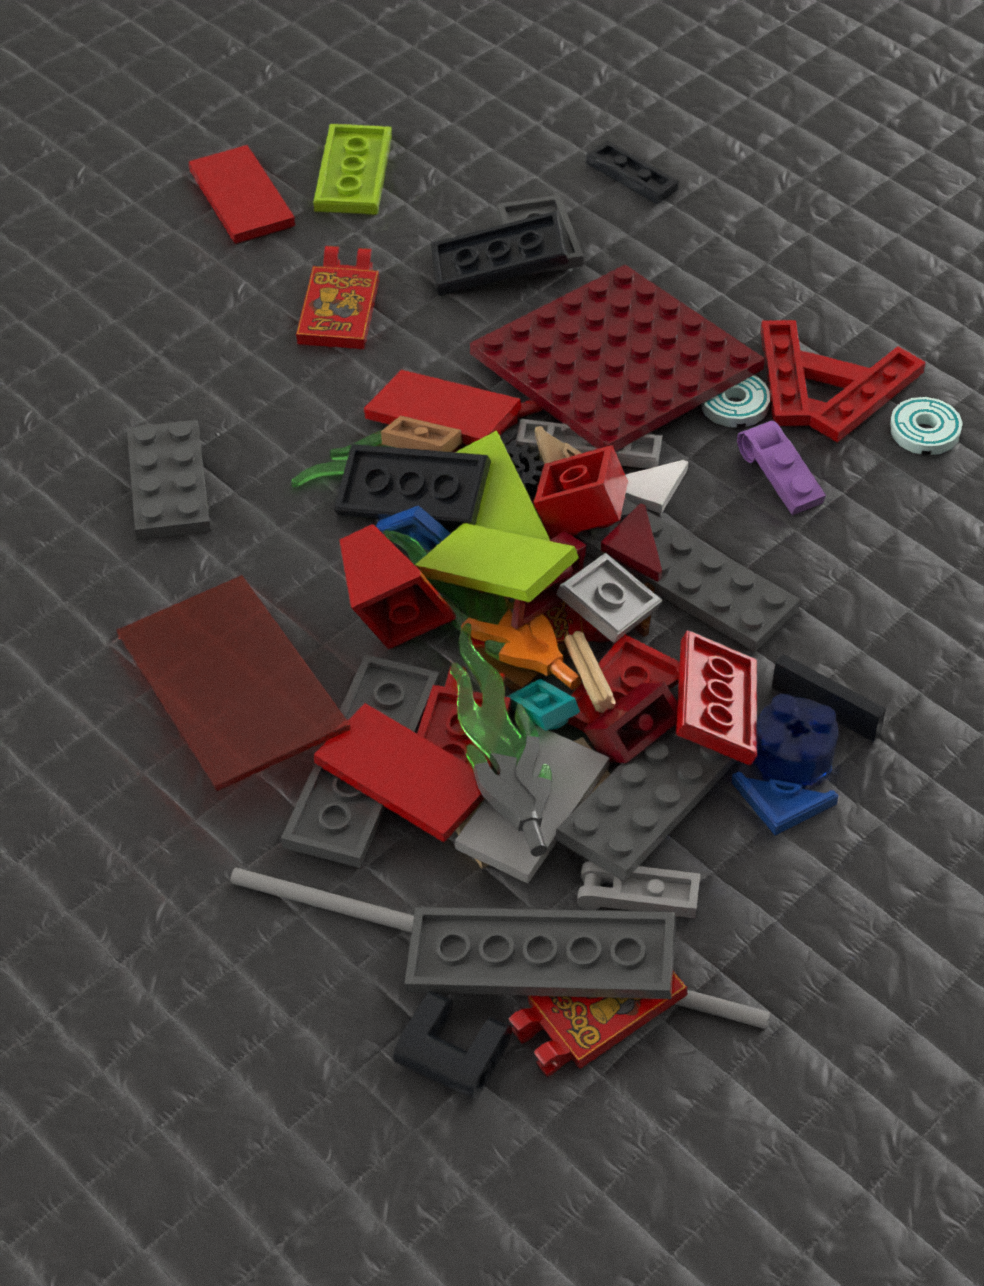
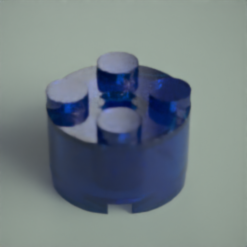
M780 694L774 697L772 703L762 710L756 725L757 757L753 762L762 772V777L766 782H769L770 779L800 784L802 789H806L807 785L818 782L819 785L828 778L832 771L839 734L838 725L835 720L836 714L831 707L821 705L806 698Z

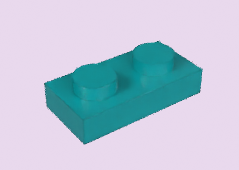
M538 679L507 696L510 698L513 711L545 731L562 727L568 722L570 717L580 713L574 697L542 679Z

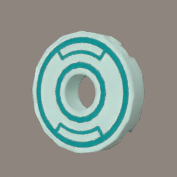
M753 375L702 403V411L714 423L725 427L737 428V424L746 423V427L755 425L764 419L769 411L770 391L765 382ZM729 398H739V399H741L742 401L733 402V401H730V400H728V399H729Z
M917 397L901 402L893 410L890 432L892 438L906 450L917 454H922V451H932L931 455L951 450L959 442L963 423L959 413L951 405L939 399ZM926 424L930 425L933 428L926 429L920 427L919 425Z

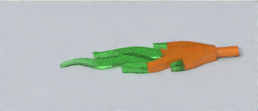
M390 530L383 531V534L390 541L400 545L407 551L414 565L427 555L419 542L408 535ZM427 578L437 591L450 597L464 610L465 614L447 598L442 597L456 615V619L450 622L462 633L485 641V652L509 665L534 670L545 676L553 674L572 690L579 687L582 682L581 676L563 663V655L558 649L554 630L543 614L522 627L515 629L511 626L513 613L503 596ZM512 598L513 607H514V601H515L514 598Z

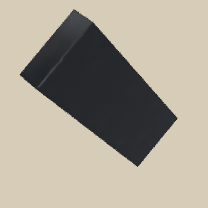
M608 140L586 154V164L655 204H659L678 190V180Z
M784 654L775 662L772 681L773 689L872 742H875L880 736L886 712L885 707Z

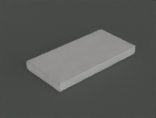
M539 726L531 735L539 737V752L532 772L533 780L537 777L552 780L549 798L542 812L540 827L547 846L546 853L541 856L531 855L524 832L517 831L516 827L491 806L486 799L455 840V849L526 883L530 882L557 843L555 840L556 829L590 795L608 769L610 760L609 757L552 731H545ZM525 745L522 747L520 752L515 757L517 758L516 766L522 756Z

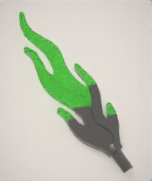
M466 623L459 637V652L480 684L483 701L482 707L475 703L469 674L458 663H452L450 673L457 681L458 719L467 736L478 747L476 748L474 745L469 744L466 750V757L472 765L478 789L483 797L500 814L506 817L516 827L517 831L524 832L531 855L541 856L547 851L540 827L542 812L551 790V769L548 764L544 763L538 777L533 780L532 772L539 752V735L536 727L521 704L517 705L515 720L522 736L511 723L505 708L503 678L474 648L471 641V624ZM485 756L490 760L498 775L490 768Z

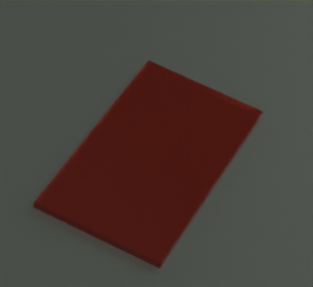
M242 575L116 630L118 637L216 791H220L351 730L349 722Z

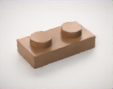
M399 416L381 431L382 444L396 448L452 452L462 443L461 430L405 416Z

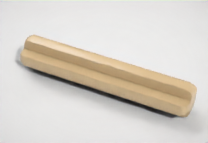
M575 631L573 635L567 634L564 643L578 674L581 676L595 710L604 713L606 709H613L616 703L613 693L584 634L580 631Z

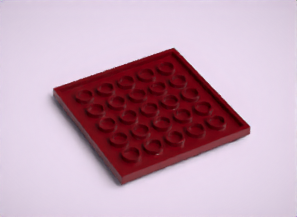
M623 265L470 343V354L560 422L566 424L572 431L596 449L613 445L615 452L762 371L765 362L764 357L627 265Z

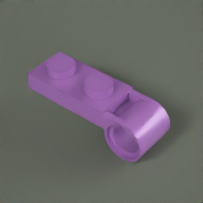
M775 421L766 422L738 434L737 444L742 457L748 463L757 461L791 515L823 504L826 494Z

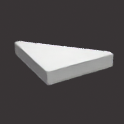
M681 460L626 474L628 485L625 498L636 505L642 503L646 506V509L662 514L688 471V461Z

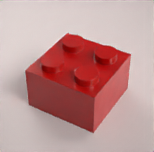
M613 445L544 464L534 505L550 539H553L563 531L571 536H575L581 531L595 527L606 528L620 521L628 480Z

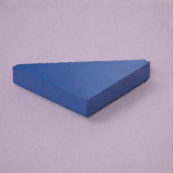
M419 505L381 519L376 525L383 534L390 532L406 537L404 543L427 550H432L433 546L436 547L451 534Z
M736 772L732 775L733 786L774 835L833 807L838 801V794L833 790L821 793L802 789L800 784L770 779L769 782L746 778L741 772Z

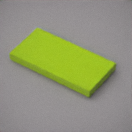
M346 124L329 125L313 201L314 212L378 215L392 139V127Z
M497 431L456 452L488 455L491 460L475 525L547 541L551 540Z
M463 523L417 562L415 566L427 578L531 602L579 557L575 546Z

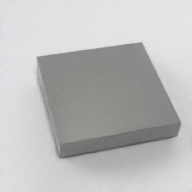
M606 553L560 585L556 593L558 597L613 643L658 610L663 601Z

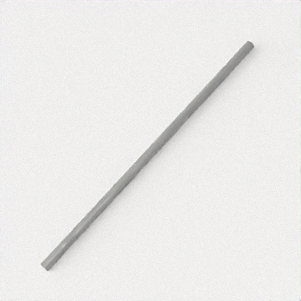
M237 867L234 868L231 875V884L412 933L414 915ZM687 990L688 995L675 1003V1005L763 1029L767 1028L770 1017L769 1011Z

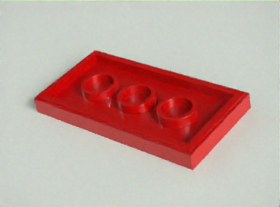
M248 145L188 161L189 171L234 244L295 226L294 215Z
M400 370L364 407V414L366 419L388 425L399 416H405L459 429L462 435L461 444L470 445L495 431L500 434L519 413L522 406L519 398Z
M686 631L680 645L676 735L751 766L757 757V660L694 632Z
M366 703L314 753L315 764L443 843L485 799L478 789L474 767Z

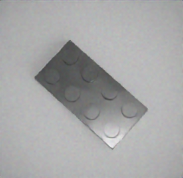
M198 420L128 427L127 438L137 540L211 531Z

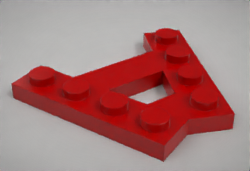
M768 320L761 322V338L770 391L773 421L779 426H811L838 443L924 373L926 362L899 346L871 368L800 350L796 320ZM805 378L844 389L827 403L811 399L807 395Z

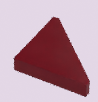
M640 503L601 541L600 551L659 582L662 578V566L646 506Z

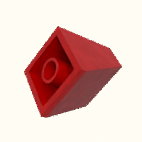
M374 524L339 540L351 608L387 649H391L456 619L453 609L422 572Z

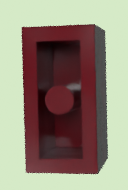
M641 683L615 703L613 709L606 710L583 730L596 751L610 758L609 762L628 763L677 723L678 703L666 683Z

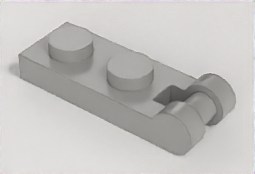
M587 861L582 865L580 877L584 885L578 890L577 904L583 909L596 910L600 907L631 911L675 912V916L696 918L700 882L699 873L638 866L623 881L591 861ZM604 882L613 883V888L600 885Z

